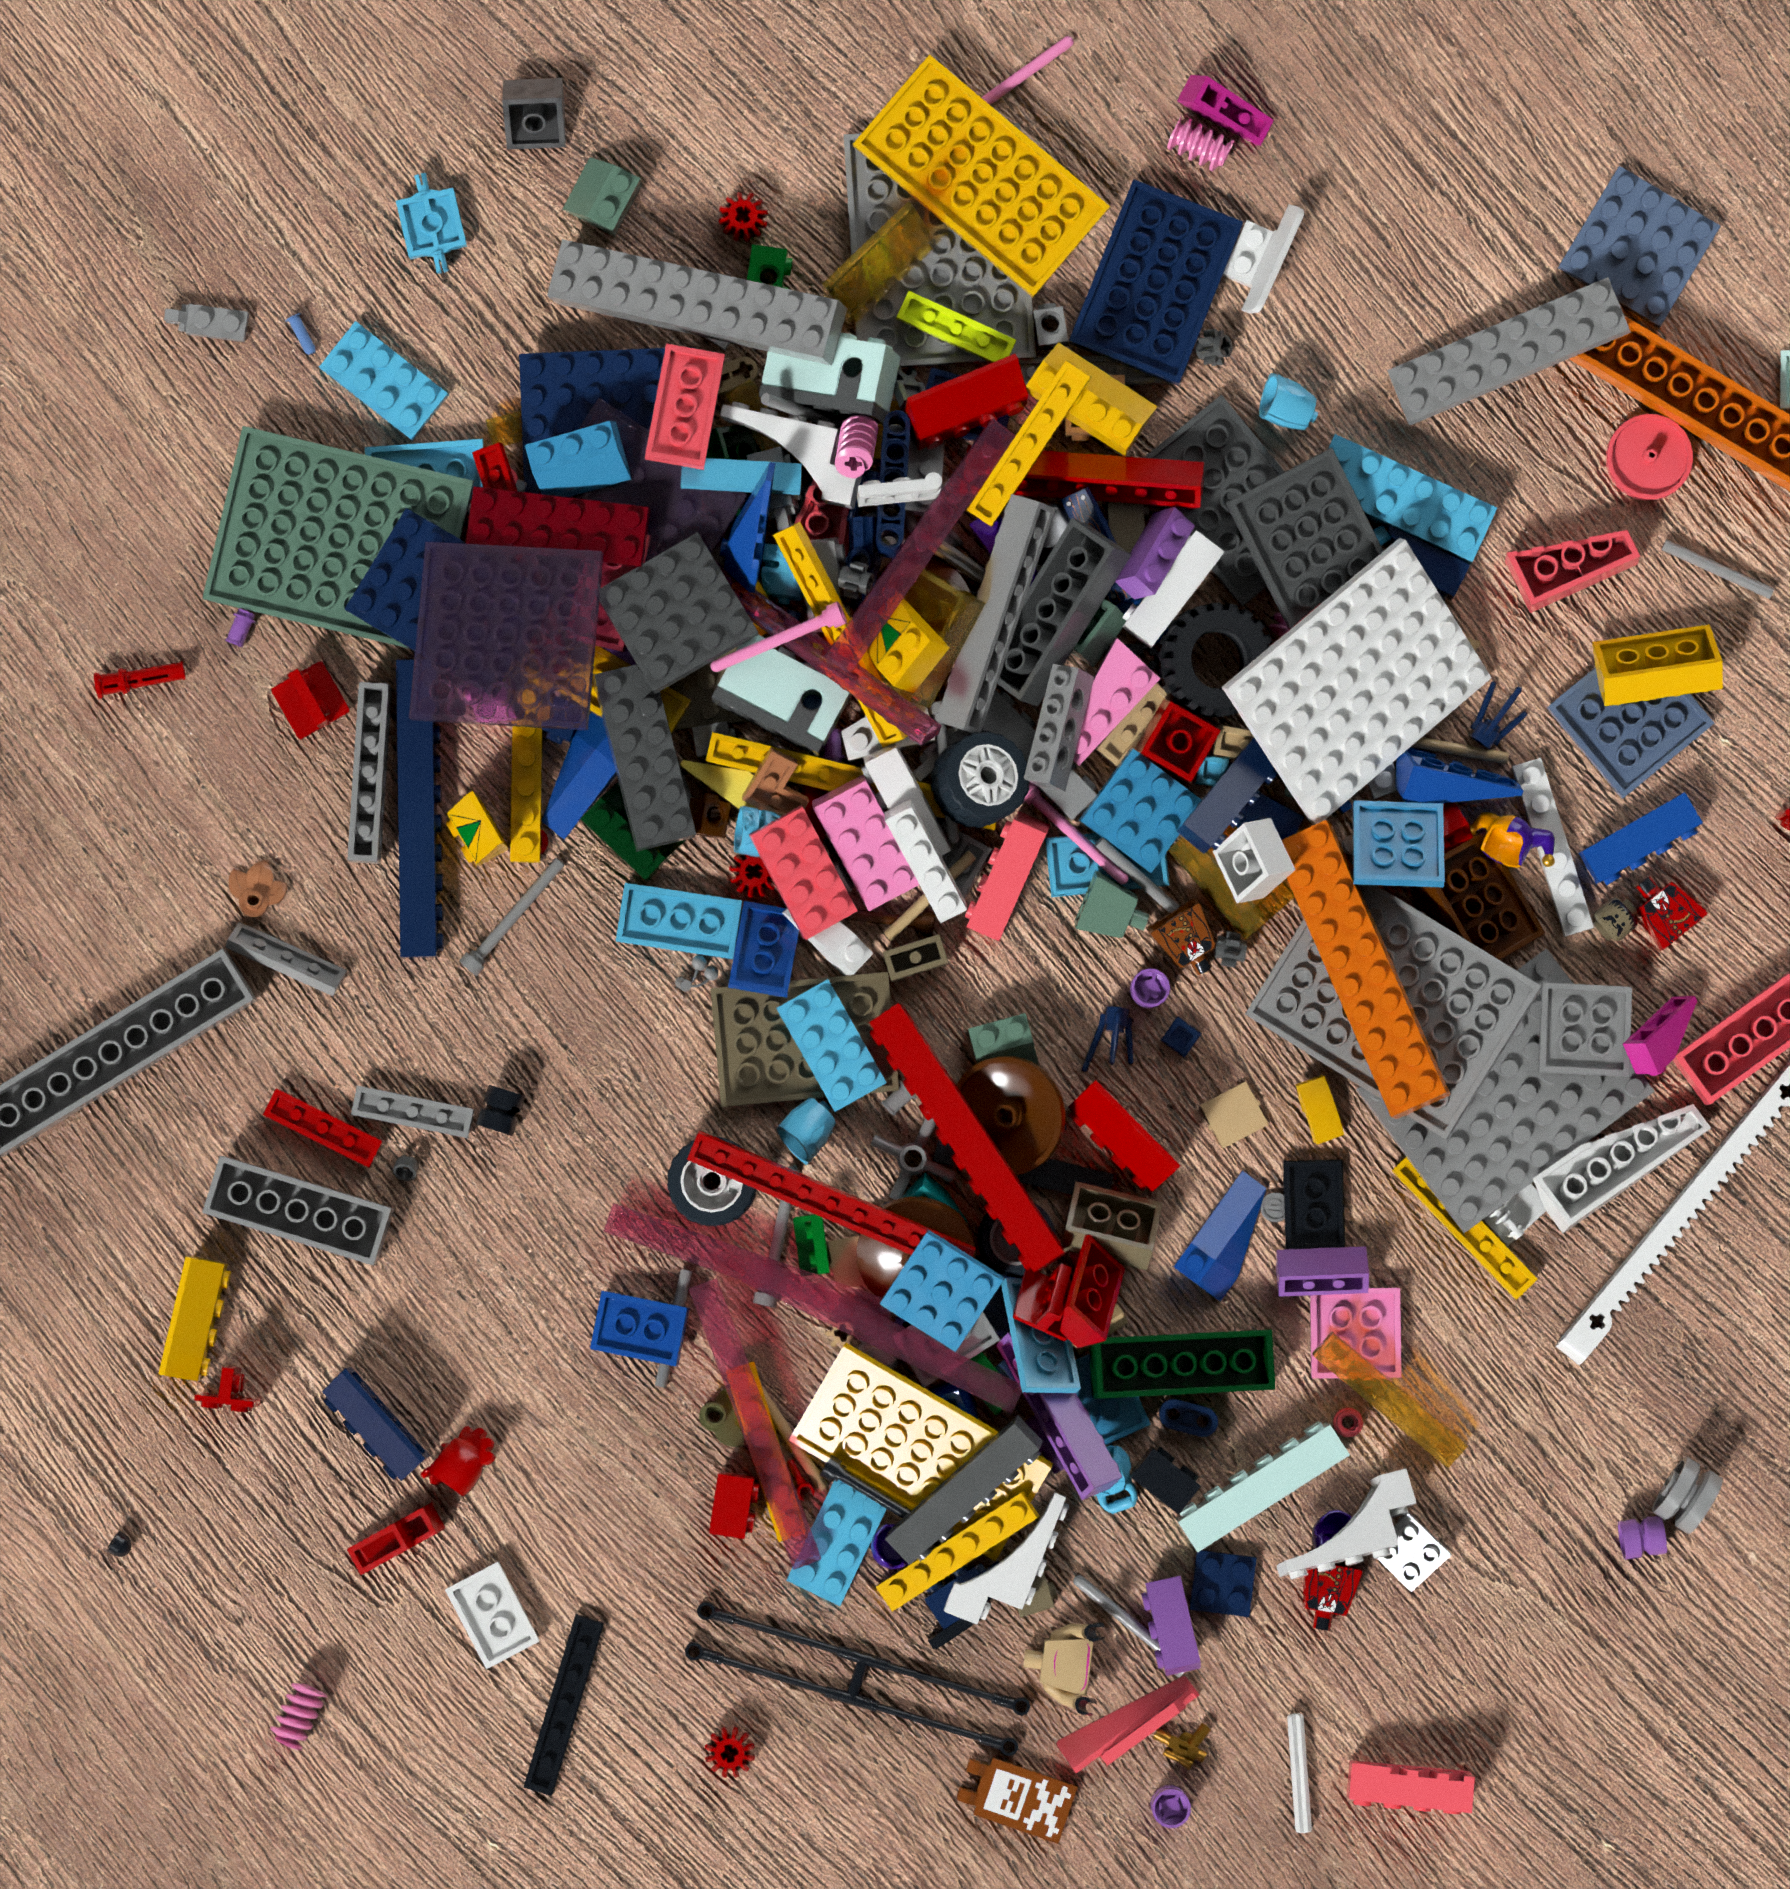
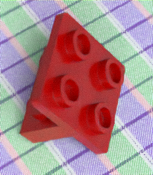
M318 661L303 671L296 669L287 674L289 679L271 689L272 694L300 740L350 712V708L322 661Z
M1061 1263L1050 1276L1040 1272L1035 1273L1032 1269L1026 1270L1022 1279L1013 1318L1062 1341H1066L1067 1338L1060 1332V1327L1072 1281L1069 1280L1072 1268Z
M236 1366L222 1367L219 1394L198 1393L194 1396L195 1401H201V1407L219 1409L223 1408V1404L231 1405V1411L249 1412L261 1404L260 1399L238 1397V1393L244 1390L245 1374H241V1367Z

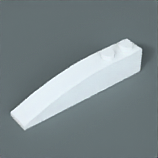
M1692 1104L1661 1115L1648 1122L1634 1125L1629 1129L1582 1144L1535 1176L1533 1180L1546 1212L1560 1231L1565 1233L1710 1130L1711 1127L1695 1105Z

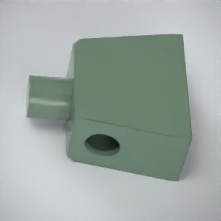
M1095 870L1074 924L1075 928L1079 930L1123 938L1128 925L1143 931L1147 925L1149 914L1135 909L1138 898L1134 892Z

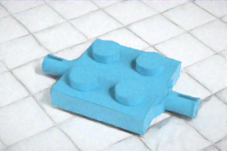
M421 173L423 185L421 184L419 174L414 176L418 193L410 198L396 201L406 248L410 260L425 256L433 257L436 273H442L440 262L445 273L449 271L445 254L451 250L467 247L454 188L440 191L430 190L427 174Z

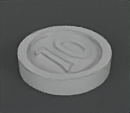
M1270 1193L1263 1198L1260 1210L1266 1220L1270 1222L1284 1220L1283 1194Z

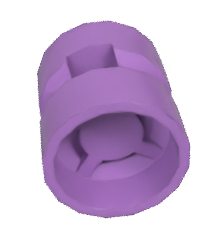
M1149 968L1140 971L1135 975L1130 984L1131 998L1142 1008L1158 1007L1166 1000L1170 991L1168 978L1158 969Z
M1658 1515L1644 1518L1641 1524L1635 1519L1618 1521L1619 1542L1624 1560L1641 1558L1644 1551L1653 1556L1667 1553L1665 1528L1662 1518Z
M1164 1785L1153 1793L1150 1800L1151 1811L1155 1820L1161 1826L1177 1828L1183 1825L1190 1816L1191 1804L1186 1793L1180 1787Z

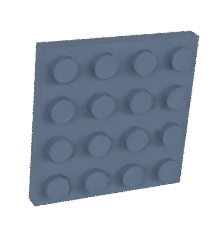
M1619 166L1558 266V269L1587 286L1608 277L1617 300L1622 307L1660 328L1721 226Z
M1596 667L1546 708L1621 799L1626 797L1715 724L1691 694L1605 706L1599 690Z

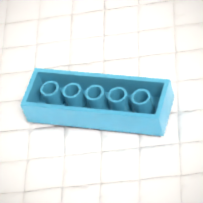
M1334 435L1328 449L1333 448L1368 520L1378 525H1383L1387 529L1391 525L1471 565L1497 507L1339 435Z

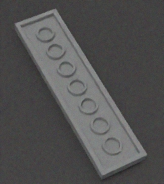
M1607 277L1387 371L1410 426L1627 335L1631 331L1610 280Z

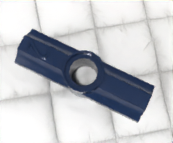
M876 517L849 518L850 552L846 557V566L850 567L851 562H860L861 557L865 555L869 565L867 572L874 574V583L869 595L862 594L861 599L858 598L857 600L851 598V608L878 607L877 573L881 567V559L875 548Z

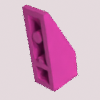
M1190 75L1177 100L1199 116L1257 146H1261L1274 121L1208 76Z
M1695 996L1671 997L1623 1043L1636 1074L1659 1075L1666 1070V1066L1676 1057L1697 1003Z

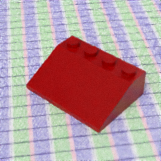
M1096 1080L1068 1106L1072 1111L1068 1116L1080 1128L1085 1124L1092 1131V1134L1089 1136L1090 1139L1100 1149L1106 1146L1113 1153L1110 1159L1121 1170L1127 1167L1134 1174L1131 1180L1143 1192L1147 1188L1153 1192L1180 1167L1178 1162Z

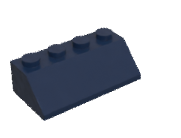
M352 1367L345 1368L322 1391L326 1396L323 1399L325 1404L334 1413L339 1410L346 1418L343 1421L346 1428L353 1435L359 1433L366 1441L362 1444L371 1456L375 1458L378 1455L385 1462V1465L382 1467L393 1480L398 1477L403 1481L430 1457V1454Z

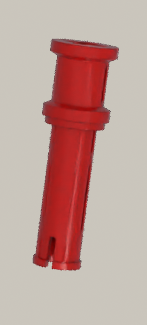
M183 661L133 671L119 668L118 672L103 675H100L98 672L94 673V683L98 699H103L104 695L119 692L125 695L131 692L133 688L182 679L186 680Z

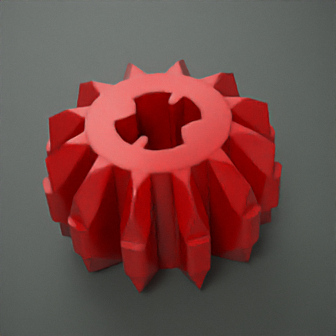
M737 192L738 201L734 202L729 196L726 198L730 208L720 206V213L726 216L719 218L718 221L720 225H727L723 230L725 235L735 231L733 241L738 242L740 235L743 234L745 242L748 243L750 242L749 233L752 232L755 237L759 238L761 233L757 227L767 228V222L761 218L768 216V210H759L764 204L762 199L752 203L754 200L753 193H749L747 199L743 200L742 193ZM743 211L745 215L748 212L749 221L746 223L743 220L741 223L738 222V213Z
M735 855L734 860L740 864V867L730 866L729 870L739 873V875L732 877L730 881L732 884L742 881L737 888L739 893H742L747 886L749 887V898H753L754 888H758L761 897L765 896L762 886L766 885L770 890H774L775 886L768 881L771 876L760 857L745 855L747 859L743 860L740 856ZM750 866L752 868L760 866L762 870H759L760 874H762L761 878L753 877L751 880L748 879L747 875H749L747 869Z
M722 1727V1739L715 1733H712L710 1736L717 1745L711 1743L705 1745L706 1750L715 1752L705 1757L706 1762L717 1761L711 1768L713 1772H716L720 1766L724 1767L722 1771V1777L724 1778L728 1775V1769H732L735 1778L739 1777L737 1766H740L746 1772L750 1768L743 1759L748 1761H754L755 1755L745 1752L754 1749L755 1744L748 1743L744 1745L743 1742L748 1739L749 1734L745 1732L739 1739L736 1737L738 1727L733 1728L732 1736H728L726 1727ZM726 1745H733L732 1749L734 1747L737 1748L738 1752L735 1753L734 1759L729 1760L728 1755L726 1757L723 1756L722 1753L725 1751Z

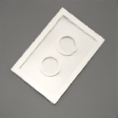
M499 1561L445 1589L486 1669L540 1641Z

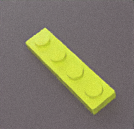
M908 291L896 317L901 322L991 363L1010 356L1016 343L1014 338L911 291Z

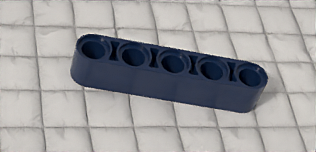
M891 411L884 419L879 481L881 483H886L889 480L900 477H907L910 418L903 411ZM899 424L904 430L893 432L889 426ZM897 452L902 458L891 460L887 454ZM906 502L877 505L875 548L882 557L893 558L901 551L904 537ZM887 508H893L899 514L890 517L883 511ZM891 536L897 542L893 545H887L882 541V538Z

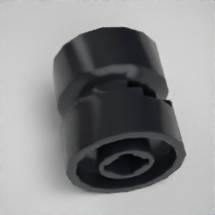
M489 1085L484 1098L487 1106L480 1110L476 1124L513 1136L518 1121L515 1118V1113L521 1112L526 1096Z

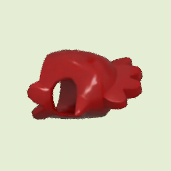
M465 1426L458 1438H454L449 1443L441 1444L444 1449L440 1455L420 1475L422 1478L429 1477L432 1485L445 1483L464 1497L479 1481L485 1465H490L495 1461L496 1456L491 1452L494 1448V1441L488 1437L486 1438L487 1432L483 1428H476L473 1431L469 1426Z

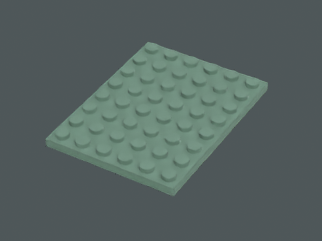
M243 426L202 599L408 648L345 610V607L406 508L461 539L474 481Z

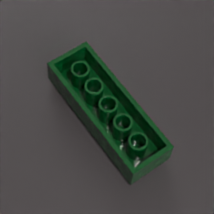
M1272 1329L1108 1337L1106 1341L1089 1345L1092 1399L1275 1390Z

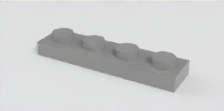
M240 921L229 936L225 946L227 949L331 996L335 995L347 970Z
M357 1085L351 1115L469 1138L475 1109Z

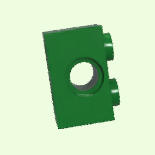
M752 244L747 280L762 283L760 281L761 276L764 273L772 272L777 276V280L772 286L788 289V287H783L785 275H791L793 258H788L787 249Z

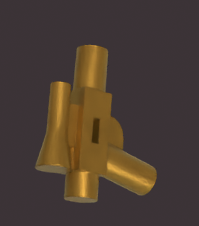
M1202 1722L1193 1734L1183 1732L1179 1737H1176L1158 1728L1153 1735V1739L1172 1748V1751L1166 1748L1163 1755L1178 1762L1189 1771L1194 1759L1203 1763L1207 1752L1198 1748V1746L1211 1729Z

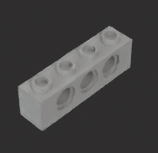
M1057 664L1052 665L1024 775L1025 780L1038 787L1065 792L1094 676L1079 668Z

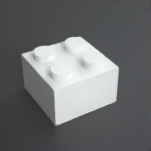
M1271 818L1243 823L1216 850L1212 851L1236 903L1266 897L1295 871V867Z

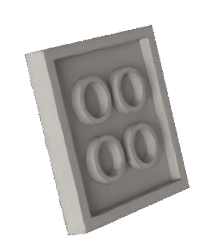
M1541 983L1538 1073L1629 1077L1630 1060L1623 1043L1631 1036L1632 987Z

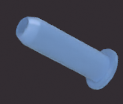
M297 313L286 319L285 322L290 323L304 352L307 355H311L316 351L315 345L299 317L301 313Z

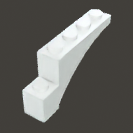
M732 402L731 406L723 404L720 416L725 421L745 426L765 435L796 457L819 486L822 492L821 499L826 504L854 509L858 485H860L862 476L856 479L848 478L837 471L835 457L840 431L835 429V424L818 420L817 425L806 422L807 418L789 414V418L777 416V411L761 408L760 412L749 410V405L739 402Z
M1407 1469L1378 1475L1370 1480L1372 1487L1349 1522L1320 1547L1278 1564L1279 1577L1290 1575V1579L1293 1580L1307 1576V1570L1317 1568L1318 1572L1321 1573L1335 1569V1563L1345 1561L1346 1566L1363 1562V1556L1373 1554V1558L1377 1559L1391 1555L1390 1549L1399 1545L1391 1517L1407 1514V1508L1416 1504Z
M1054 1492L1046 1511L1035 1528L1005 1559L988 1571L963 1583L954 1581L944 1607V1612L978 1624L979 1619H986L992 1603L987 1602L988 1597L1021 1610L1024 1604L1030 1606L1036 1588L1031 1586L1035 1576H1042L1047 1560L1042 1558L1046 1548H1053L1058 1536V1532L1053 1530L1057 1520H1064L1069 1508V1504L1064 1503L1066 1496Z

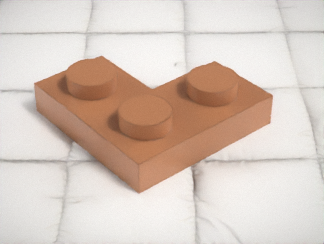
M771 747L744 791L742 800L761 810L772 811L780 816L799 806L805 809L809 803V798L785 786L798 765L797 760Z

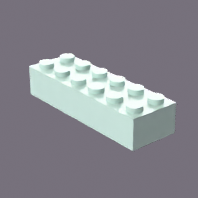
M1319 1421L1315 1422L1304 1430L1306 1435L1299 1440L1292 1437L1279 1446L1281 1450L1274 1456L1269 1455V1453L1265 1454L1253 1462L1256 1466L1254 1469L1247 1473L1243 1469L1228 1478L1230 1481L1229 1485L1222 1489L1219 1486L1210 1489L1203 1494L1205 1500L1197 1505L1194 1502L1187 1504L1181 1511L1180 1516L1176 1518V1521L1194 1549L1200 1552L1348 1457L1350 1454L1332 1426L1326 1422L1324 1424Z

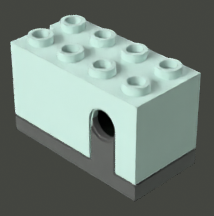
M848 333L840 334L832 366L768 351L759 397H762L764 393H769L840 419H847L854 415H865L872 418L877 425L883 426L884 419L890 411L901 357L893 351V347L885 345L886 341L869 337L867 342L857 340V336Z
M757 635L751 638L750 640L744 642L743 644L739 645L737 650H740L765 638L760 635ZM780 647L778 651L770 649L726 669L712 695L714 704L818 758L852 696L851 689L848 688L849 682L834 674L831 678L823 675L822 668L806 660L805 664L796 661V655L783 647ZM809 695H817L822 699V704L819 708L810 710L803 705L804 699Z

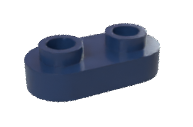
M1169 1399L1159 1409V1419L1169 1429L1206 1437L1213 1434L1218 1426L1217 1415L1208 1407L1178 1399ZM1172 1408H1176L1179 1411V1417L1175 1420L1168 1417V1411ZM1206 1416L1208 1424L1205 1427H1199L1197 1425L1198 1417Z

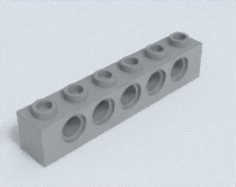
M359 682L347 860L353 863L381 864L392 687L386 683Z

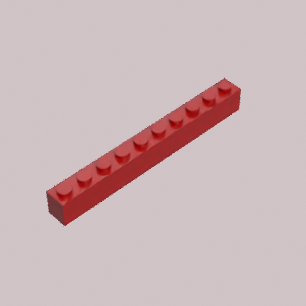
M897 1003L869 1023L873 1028L869 1031L870 1035L878 1046L883 1044L889 1052L885 1057L895 1071L900 1069L906 1079L902 1083L911 1096L916 1094L922 1102L918 1107L928 1121L933 1119L938 1126L935 1133L944 1146L949 1143L955 1152L951 1157L961 1171L966 1169L971 1176L968 1183L977 1196L982 1193L988 1202L984 1207L993 1220L998 1218L1004 1226L1001 1233L1010 1246L1015 1243L1021 1252L1017 1257L1027 1271L1032 1269L1033 1272L1037 1273L1066 1254L1067 1252L903 1004Z

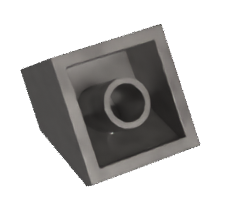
M562 78L503 80L502 103L507 150L566 147Z

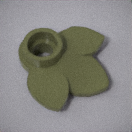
M727 1388L719 1392L715 1401L708 1402L701 1408L699 1420L706 1430L715 1433L720 1443L730 1447H741L744 1445V1437L741 1432L744 1429L732 1390ZM716 1412L719 1414L720 1419L712 1422L708 1418L709 1414Z

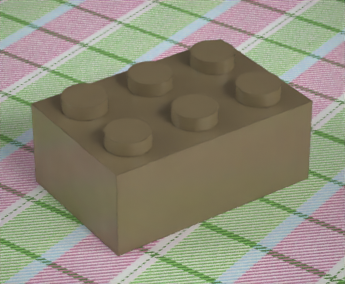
M1076 1181L1069 1202L1061 1244L1066 1251L1080 1254L1084 1237L1090 1234L1120 1264L1147 1270L1154 1248L1163 1203Z

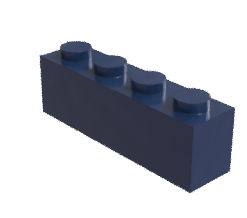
M1255 738L1244 747L1176 831L1203 854L1211 847L1216 850L1227 837L1223 834L1228 826L1234 828L1244 816L1240 812L1246 804L1251 807L1262 794L1258 790L1264 782L1269 785L1278 774Z

